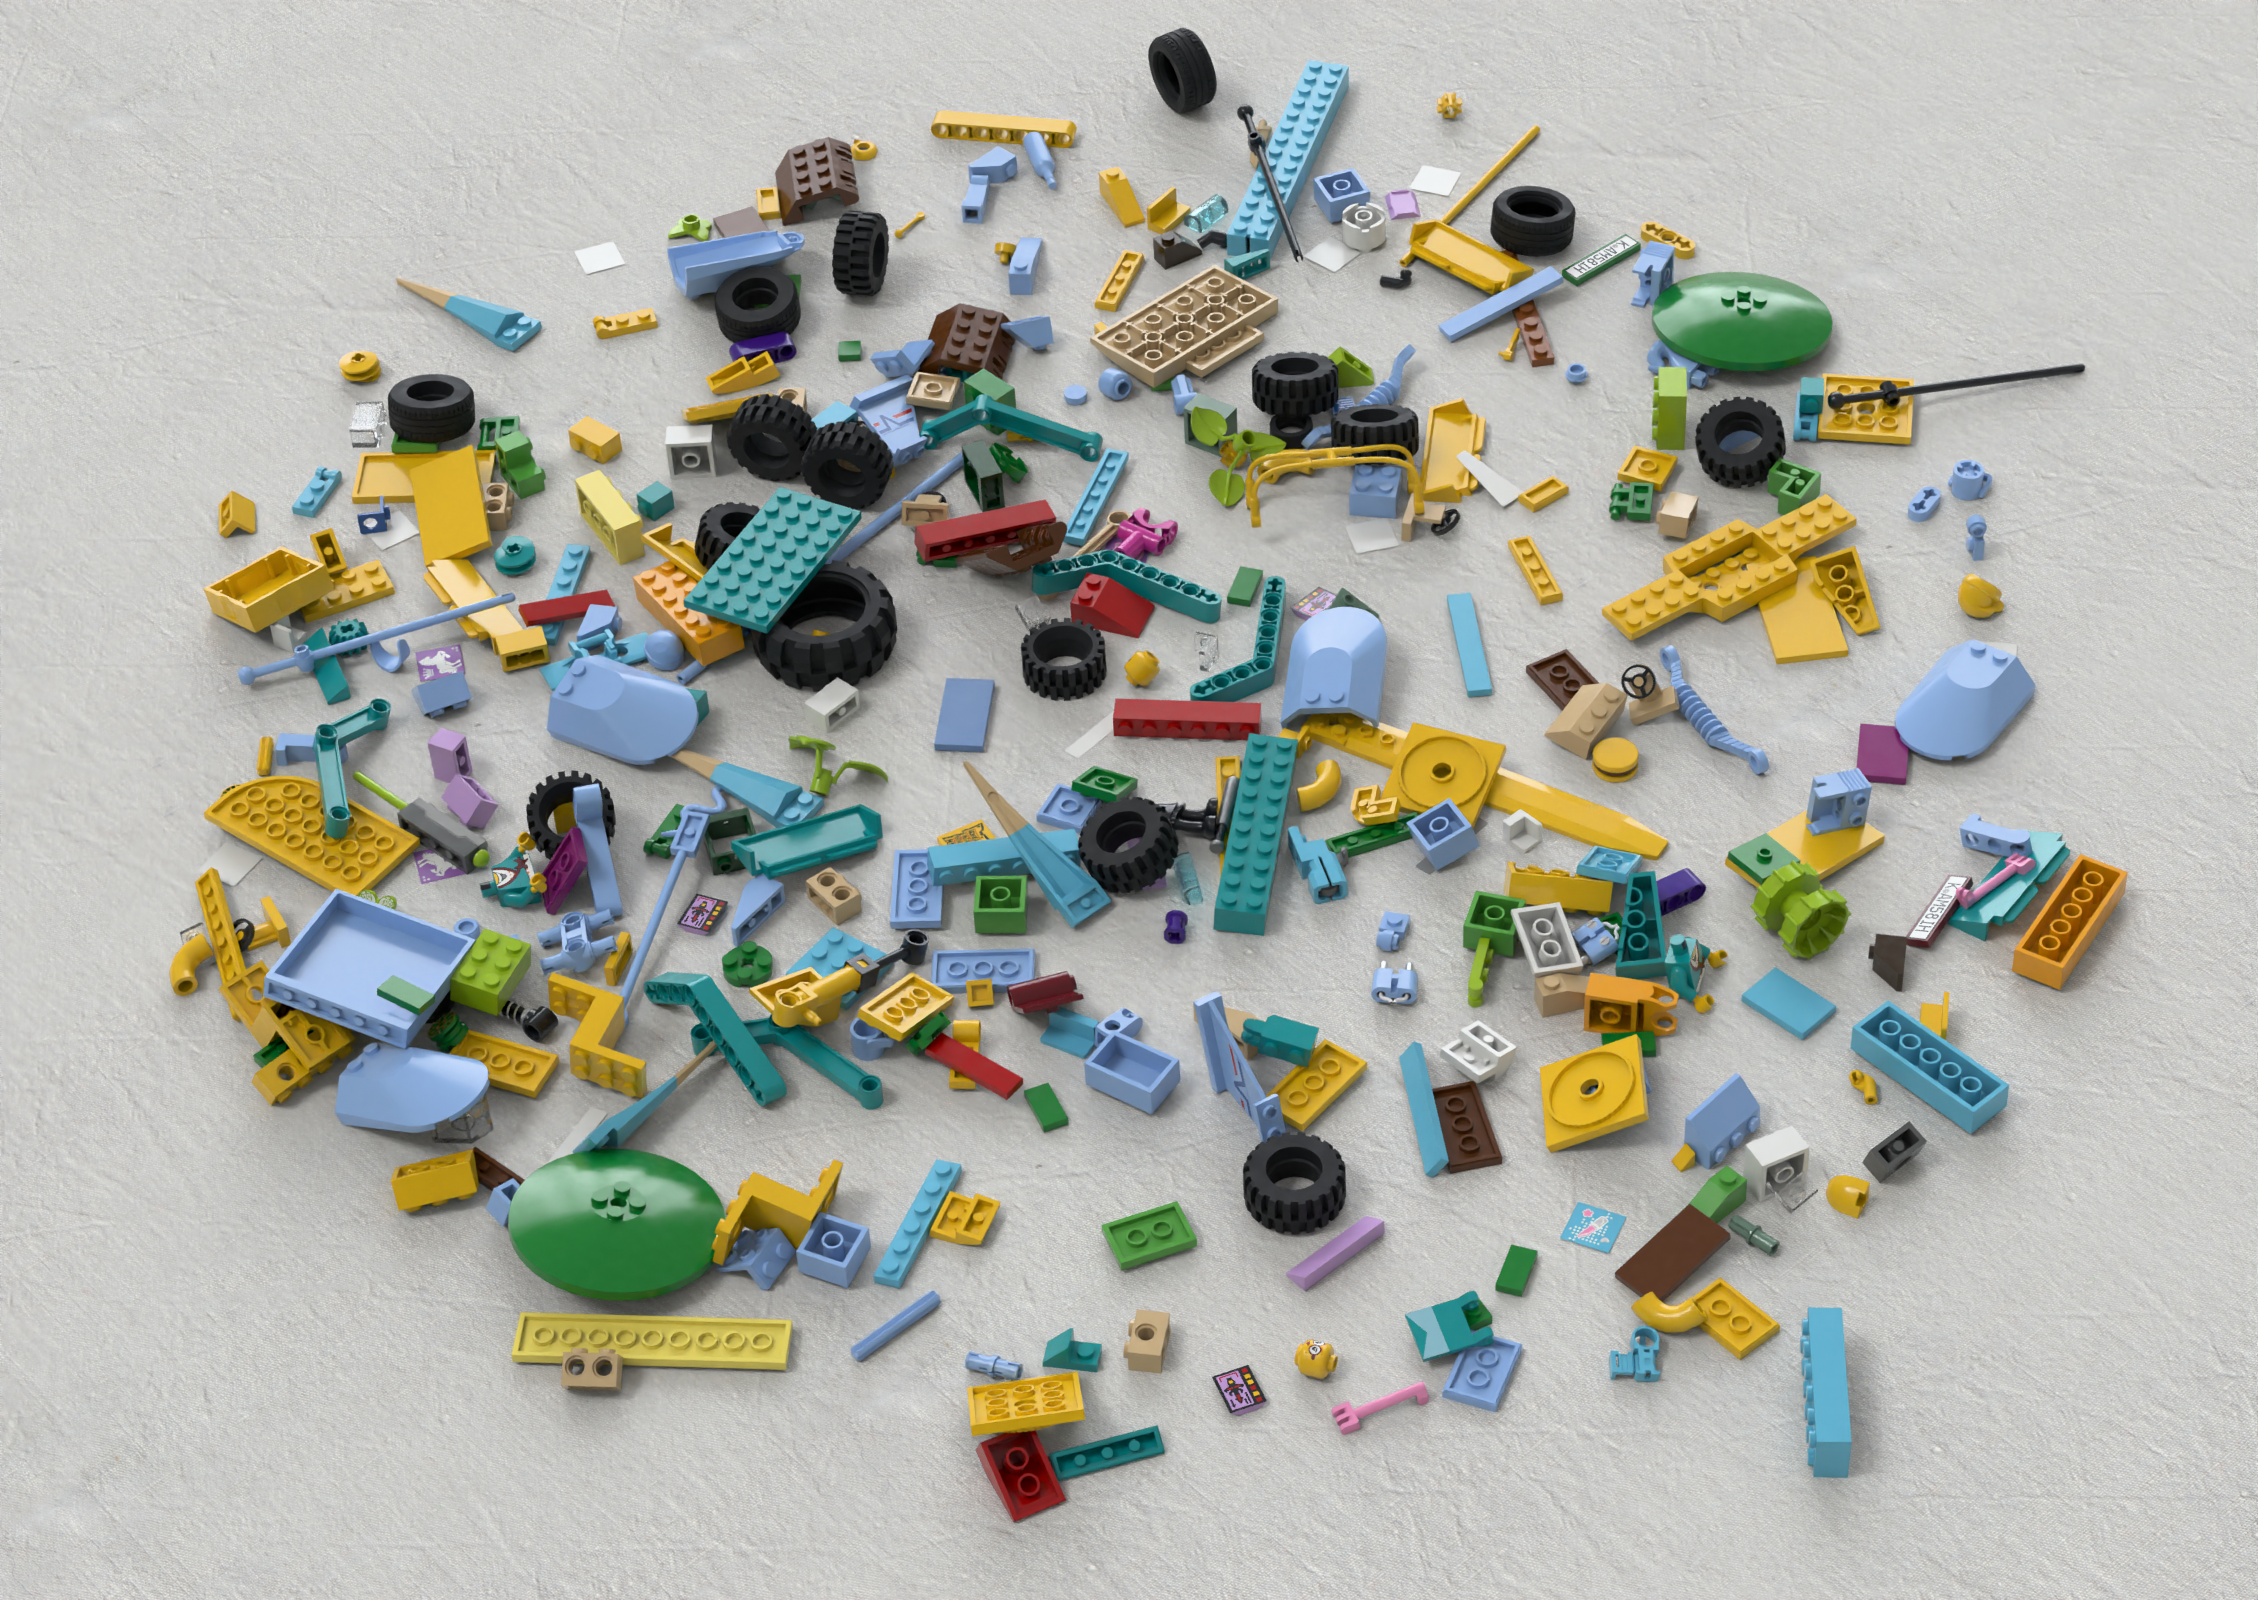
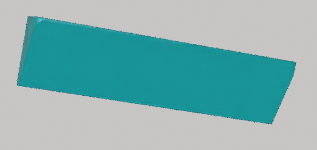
M323 628L319 629L302 643V645H307L311 651L331 646ZM331 655L315 660L313 672L327 704L351 698L348 683L336 656Z
M1158 1425L1053 1452L1048 1455V1460L1057 1480L1061 1481L1165 1453Z

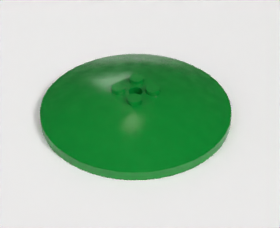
M1717 272L1686 278L1666 288L1654 302L1652 326L1658 338L1666 346L1693 361L1729 370L1767 371L1794 366L1819 354L1827 346L1831 338L1832 316L1826 305L1817 296L1789 281L1756 273Z
M594 1149L558 1158L545 1164L527 1177L515 1192L510 1203L508 1232L513 1249L520 1260L534 1274L555 1287L594 1299L611 1301L641 1300L681 1289L701 1277L713 1265L715 1250L711 1249L717 1236L715 1229L720 1219H725V1213L722 1203L712 1187L697 1173L676 1161L638 1150Z

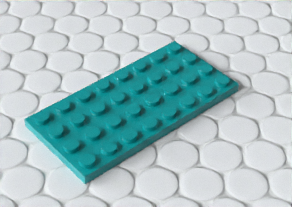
M779 487L683 600L684 607L767 634L862 519L861 511Z

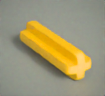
M270 736L260 739L256 766L259 776L270 774L274 747L273 738Z

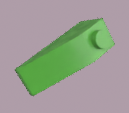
M1725 1166L1704 1184L1689 1204L1693 1205L1714 1222L1719 1223L1746 1201L1747 1179L1729 1166Z

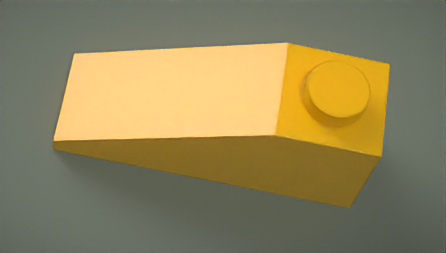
M1115 167L1099 172L1100 194L1123 226L1127 228L1144 223L1143 213L1128 179L1121 169Z

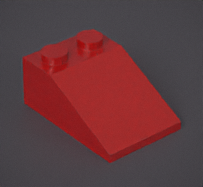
M1087 573L1070 602L1071 622L1075 623L1076 619L1083 620L1084 626L1087 623L1092 624L1093 629L1139 638L1155 609V605L1109 577Z
M1036 1430L1003 1433L981 1442L976 1448L984 1471L1013 1522L1066 1500Z

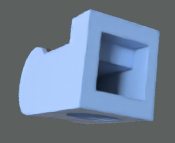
M1126 1008L1114 1012L1095 1026L1094 1046L1098 1048L1112 1030L1133 1038L1142 1027V1018Z

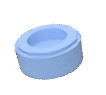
M1081 385L1068 386L1064 390V399L1070 405H1080L1087 400V391Z
M465 918L459 920L454 925V932L476 940L480 935V928L476 920Z

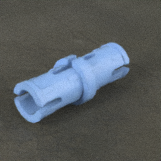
M970 1351L965 1360L966 1369L987 1373L989 1377L993 1378L999 1376L1011 1380H1019L1023 1373V1365L1021 1363L1006 1361L997 1355L986 1356Z

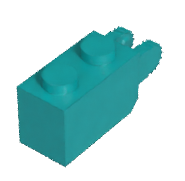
M1277 1015L1267 1017L1266 1022L1247 1018L1243 1022L1244 1030L1241 1034V1039L1246 1044L1258 1047L1257 1053L1308 1067L1316 1046L1319 1028Z

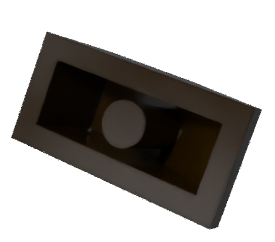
M1172 230L1153 238L1154 259L1165 270L1202 255V250L1191 240Z
M1876 934L1875 944H1870L1868 959H1873L1872 970L1895 991L1902 992L1907 937Z

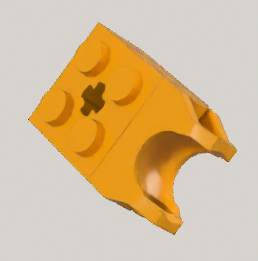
M1590 973L1585 993L1584 1031L1595 1033L1654 1031V1036L1675 1033L1678 1019L1666 1011L1677 1008L1679 994L1654 982ZM1662 996H1669L1673 999V1001L1670 1003H1663L1659 1001V998ZM1669 1021L1672 1025L1670 1027L1663 1028L1660 1027L1657 1024V1022Z

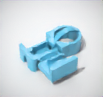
M1648 1326L1636 1328L1630 1340L1632 1352L1628 1351V1354H1619V1351H1611L1609 1356L1611 1380H1615L1616 1374L1633 1375L1635 1373L1634 1380L1658 1381L1661 1371H1656L1655 1358H1657L1659 1352L1660 1338L1655 1329ZM1638 1336H1640V1344L1635 1340ZM1646 1337L1650 1338L1654 1345L1646 1347ZM1616 1357H1618V1367H1616Z

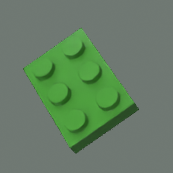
M1178 1201L1101 1225L1102 1233L1121 1270L1197 1246V1238Z

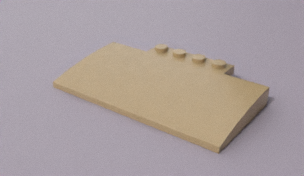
M1213 265L1090 338V343L1121 368L1153 388L1185 369L1202 378L1264 340V333L1254 327L1278 313V298Z

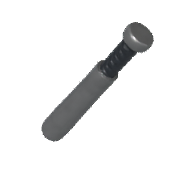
M1230 776L1225 783L1216 822V833L1214 840L1209 845L1210 851L1215 854H1220L1224 850V836L1229 828L1240 779L1236 776Z

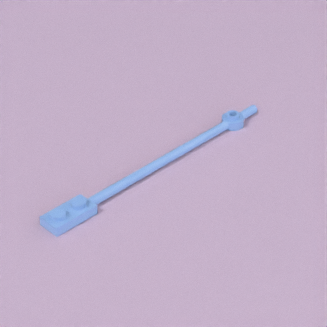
M685 810L671 844V854L676 855L619 995L624 997V1030L629 1024L625 1008L686 857L695 858L710 822L709 814Z

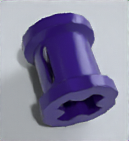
M1172 910L1165 917L1167 928L1164 930V939L1171 944H1180L1186 939V931L1184 929L1188 923V916L1182 911Z

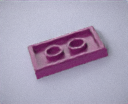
M1860 723L1856 768H1859L1868 782L1906 785L1908 747L1900 740V734L1895 729V726Z
M573 826L570 828L542 873L546 878L545 884L547 889L542 895L548 914L555 915L588 864L580 828Z

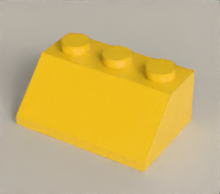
M473 1149L395 1167L391 1184L398 1210L406 1209V1212H413L421 1209L422 1205L432 1203L433 1206L447 1203L450 1198L458 1197L459 1200L474 1196V1193L478 1191L479 1182Z

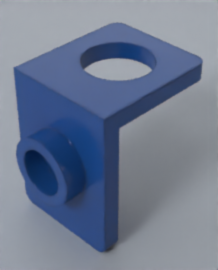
M383 495L380 496V511L357 515L361 534L387 531V520L391 519L389 506H385ZM368 518H373L377 521V524L374 527H367L364 525V521Z

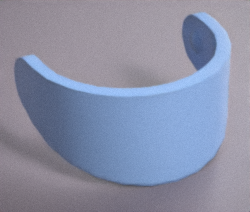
M399 639L397 642L399 657L389 654L379 642L370 644L375 662L381 669L387 672L396 671L410 655V649L405 639Z

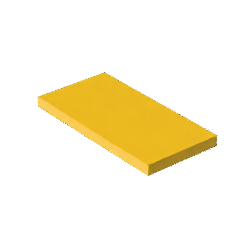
M473 445L410 469L426 568L432 567L431 560L461 559L493 546L478 459Z
M476 450L482 484L493 482L497 458L495 455L496 450ZM437 451V453H361L352 493L353 504L380 503L381 495L384 497V503H415L410 469L455 451Z
M1816 556L1797 558L1793 562L1798 569L1797 582L1759 601L1757 604L1776 664L1848 656V648L1833 604L1818 586L1813 575L1810 560L1816 559ZM1759 563L1746 564V570L1751 572L1757 570Z
M1807 810L1767 833L1801 860L1800 864L1805 865V863H1808L1820 874L1818 877L1819 881L1883 844L1885 838L1884 834L1866 822L1865 825L1813 836L1806 827L1807 824L1813 823L1806 816ZM1728 856L1726 857L1725 865L1755 887L1761 886L1730 861Z

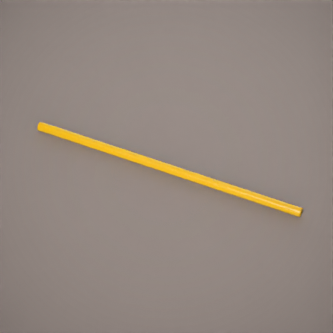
M1534 125L1439 221L1448 225L1540 132L1539 126ZM1409 251L1399 261L1400 265L1406 267L1416 255Z

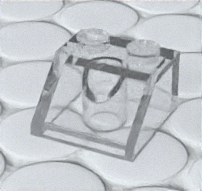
M486 1094L470 1110L452 1122L447 1118L436 1123V1129L430 1130L432 1140L435 1143L472 1144L494 1130Z

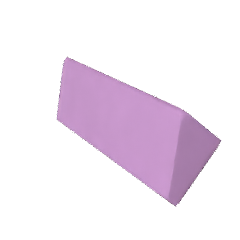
M1369 1216L1363 1217L1288 1271L1286 1276L1306 1291L1385 1233L1384 1221Z

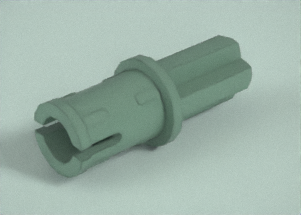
M1739 1215L1733 1216L1730 1219L1729 1229L1746 1239L1748 1245H1755L1769 1256L1774 1255L1778 1250L1780 1241L1763 1232L1761 1226H1754Z

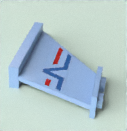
M907 374L855 395L849 406L857 411V415L861 417L872 432L875 431L880 436L879 439L881 441L884 440L888 445L887 450L890 449L893 456L894 467L905 464L911 459L919 458L925 450L924 445L928 439L925 436H919L914 405L906 404V396L913 381Z
M1216 991L1194 1001L1212 1089L1217 1093L1226 1089L1230 1092L1257 1125L1261 1142L1266 1143L1267 1139L1274 1135L1276 1137L1282 1136V1133H1286L1279 1096L1276 1093L1269 1097L1265 1096L1228 1028L1222 996Z

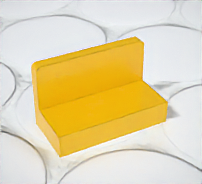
M1171 187L1147 207L1148 229L1159 234L1173 230L1191 215V207L1177 202L1176 188Z
M231 491L218 505L219 534L227 538L237 527L253 534L255 532V503Z
M1944 992L1943 1005L1921 1003L1920 1023L1944 1040H1946L1949 992Z

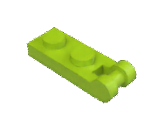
M1480 937L1468 981V1004L1471 1007H1480L1483 1004V983H1487L1489 978V968H1487V965H1492L1494 950L1490 949V938Z

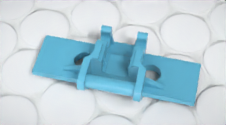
M605 629L603 630L604 633L575 643L574 641L568 642L572 657L542 667L540 672L551 691H554L574 661L578 658L590 656L586 649L604 643L605 651L598 655L628 666L647 660L644 652V643L649 637L648 634L643 632L615 641L611 631ZM621 652L627 653L625 656H617Z

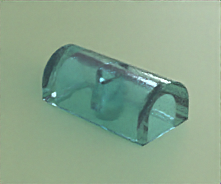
M1214 194L1184 217V225L1200 233L1228 213L1226 200L1222 196Z
M1189 851L1180 853L1174 858L1173 868L1182 900L1188 905L1201 904L1204 900L1191 853Z

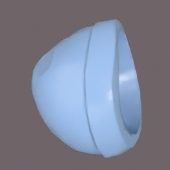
M661 629L652 633L645 640L644 652L647 660L654 667L663 670H673L680 667L684 662V646L674 632Z

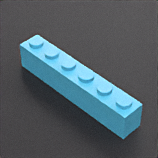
M1075 829L1040 833L1080 867L1081 858ZM1009 837L928 847L927 867L933 886L976 881V876L1031 874Z

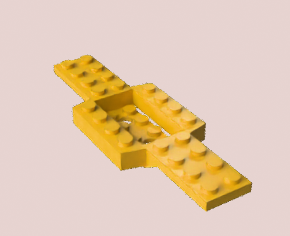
M1825 494L1758 529L1736 519L1664 556L1663 572L1666 576L1603 607L1602 616L1631 641L1687 612L1706 613L1723 622L1758 604L1759 601L1796 583L1798 569L1793 562L1800 554L1856 526L1857 518ZM1744 550L1742 554H1740V555H1738V556H1736V557H1734V558H1728V557H1730V556H1732V555H1734V554H1736V553H1738V552ZM1726 559L1723 564H1721V565H1719V566H1717V567H1711V566H1713V565H1715V564L1721 562L1722 560ZM1759 563L1758 569L1753 572L1742 570L1743 567H1746V564ZM1707 569L1705 573H1703V574H1701V575H1699V576H1697V577H1691V576H1693V575H1695V574H1697V573H1699V572H1701V571ZM1712 585L1717 587V590H1705L1704 588Z

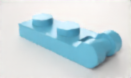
M1797 392L1793 440L1800 441L1801 438L1816 442L1819 413L1799 412L1800 392Z
M319 466L313 479L293 504V514L314 518L340 483L342 478L341 471L334 469L328 471L327 468Z

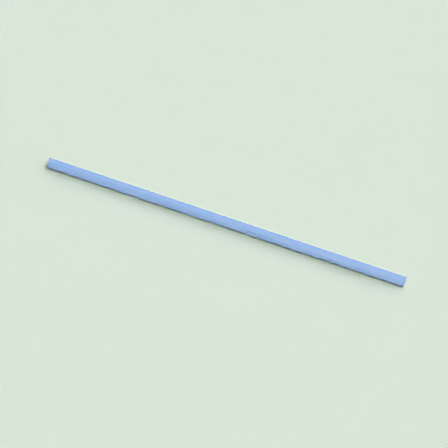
M962 452L838 548L825 564H831L832 560L842 561L902 514L903 500L915 501L919 494L931 491L963 465ZM741 626L744 638L751 633V628ZM696 660L680 672L676 678L680 684L685 685L710 664L703 667Z

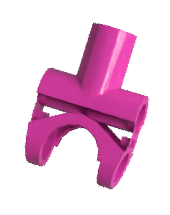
M1139 508L1133 512V515L1127 521L1123 520L1120 524L1117 537L1123 540V542L1114 551L1133 559L1143 550L1160 555L1163 553L1164 548L1174 541L1178 531V523L1168 520L1158 525L1148 524L1150 511L1145 508ZM1161 528L1162 536L1156 534L1155 529Z

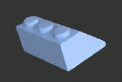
M1735 1073L1685 1118L1684 1144L1687 1143L1695 1152V1161L1708 1170L1716 1163H1720L1733 1147L1737 1148L1743 1141V1138L1750 1132H1755L1760 1125V1106L1739 1074Z

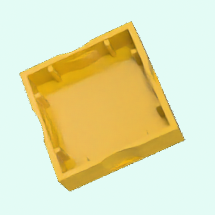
M280 547L245 568L204 588L214 614L255 633L335 590L324 564L310 558L301 557L298 553L285 547Z

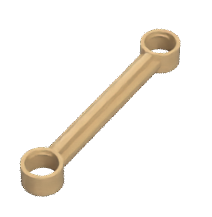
M1122 510L1111 512L1107 516V525L1071 557L1097 552L1109 540L1117 536L1120 524L1115 523L1122 522L1123 520L1127 521L1130 518L1129 513ZM1059 592L1048 595H1036L1040 599L1051 600L1056 598Z

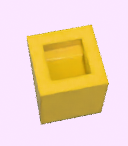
M1685 1143L1671 1162L1680 1172H1683L1695 1166V1152Z

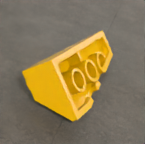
M1855 546L1810 560L1816 583L1857 636L1881 629L1864 569Z

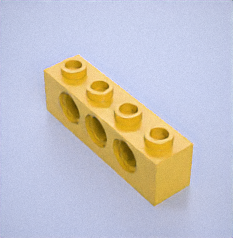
M339 1025L351 1042L311 1070L307 1071L292 1050L288 1049L256 1072L251 1083L271 1106L277 1101L283 1103L293 1094L292 1090L298 1086L301 1089L313 1080V1075L317 1072L323 1074L331 1068L332 1062L339 1057L342 1060L353 1051L352 1046L355 1037L346 1027ZM313 1031L308 1035V1038L312 1041H319L321 1038L317 1031ZM279 1074H287L291 1080L285 1081L281 1079Z

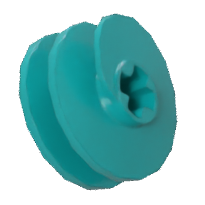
M523 536L507 537L494 554L497 570L506 575H516L528 571L536 561L533 542Z

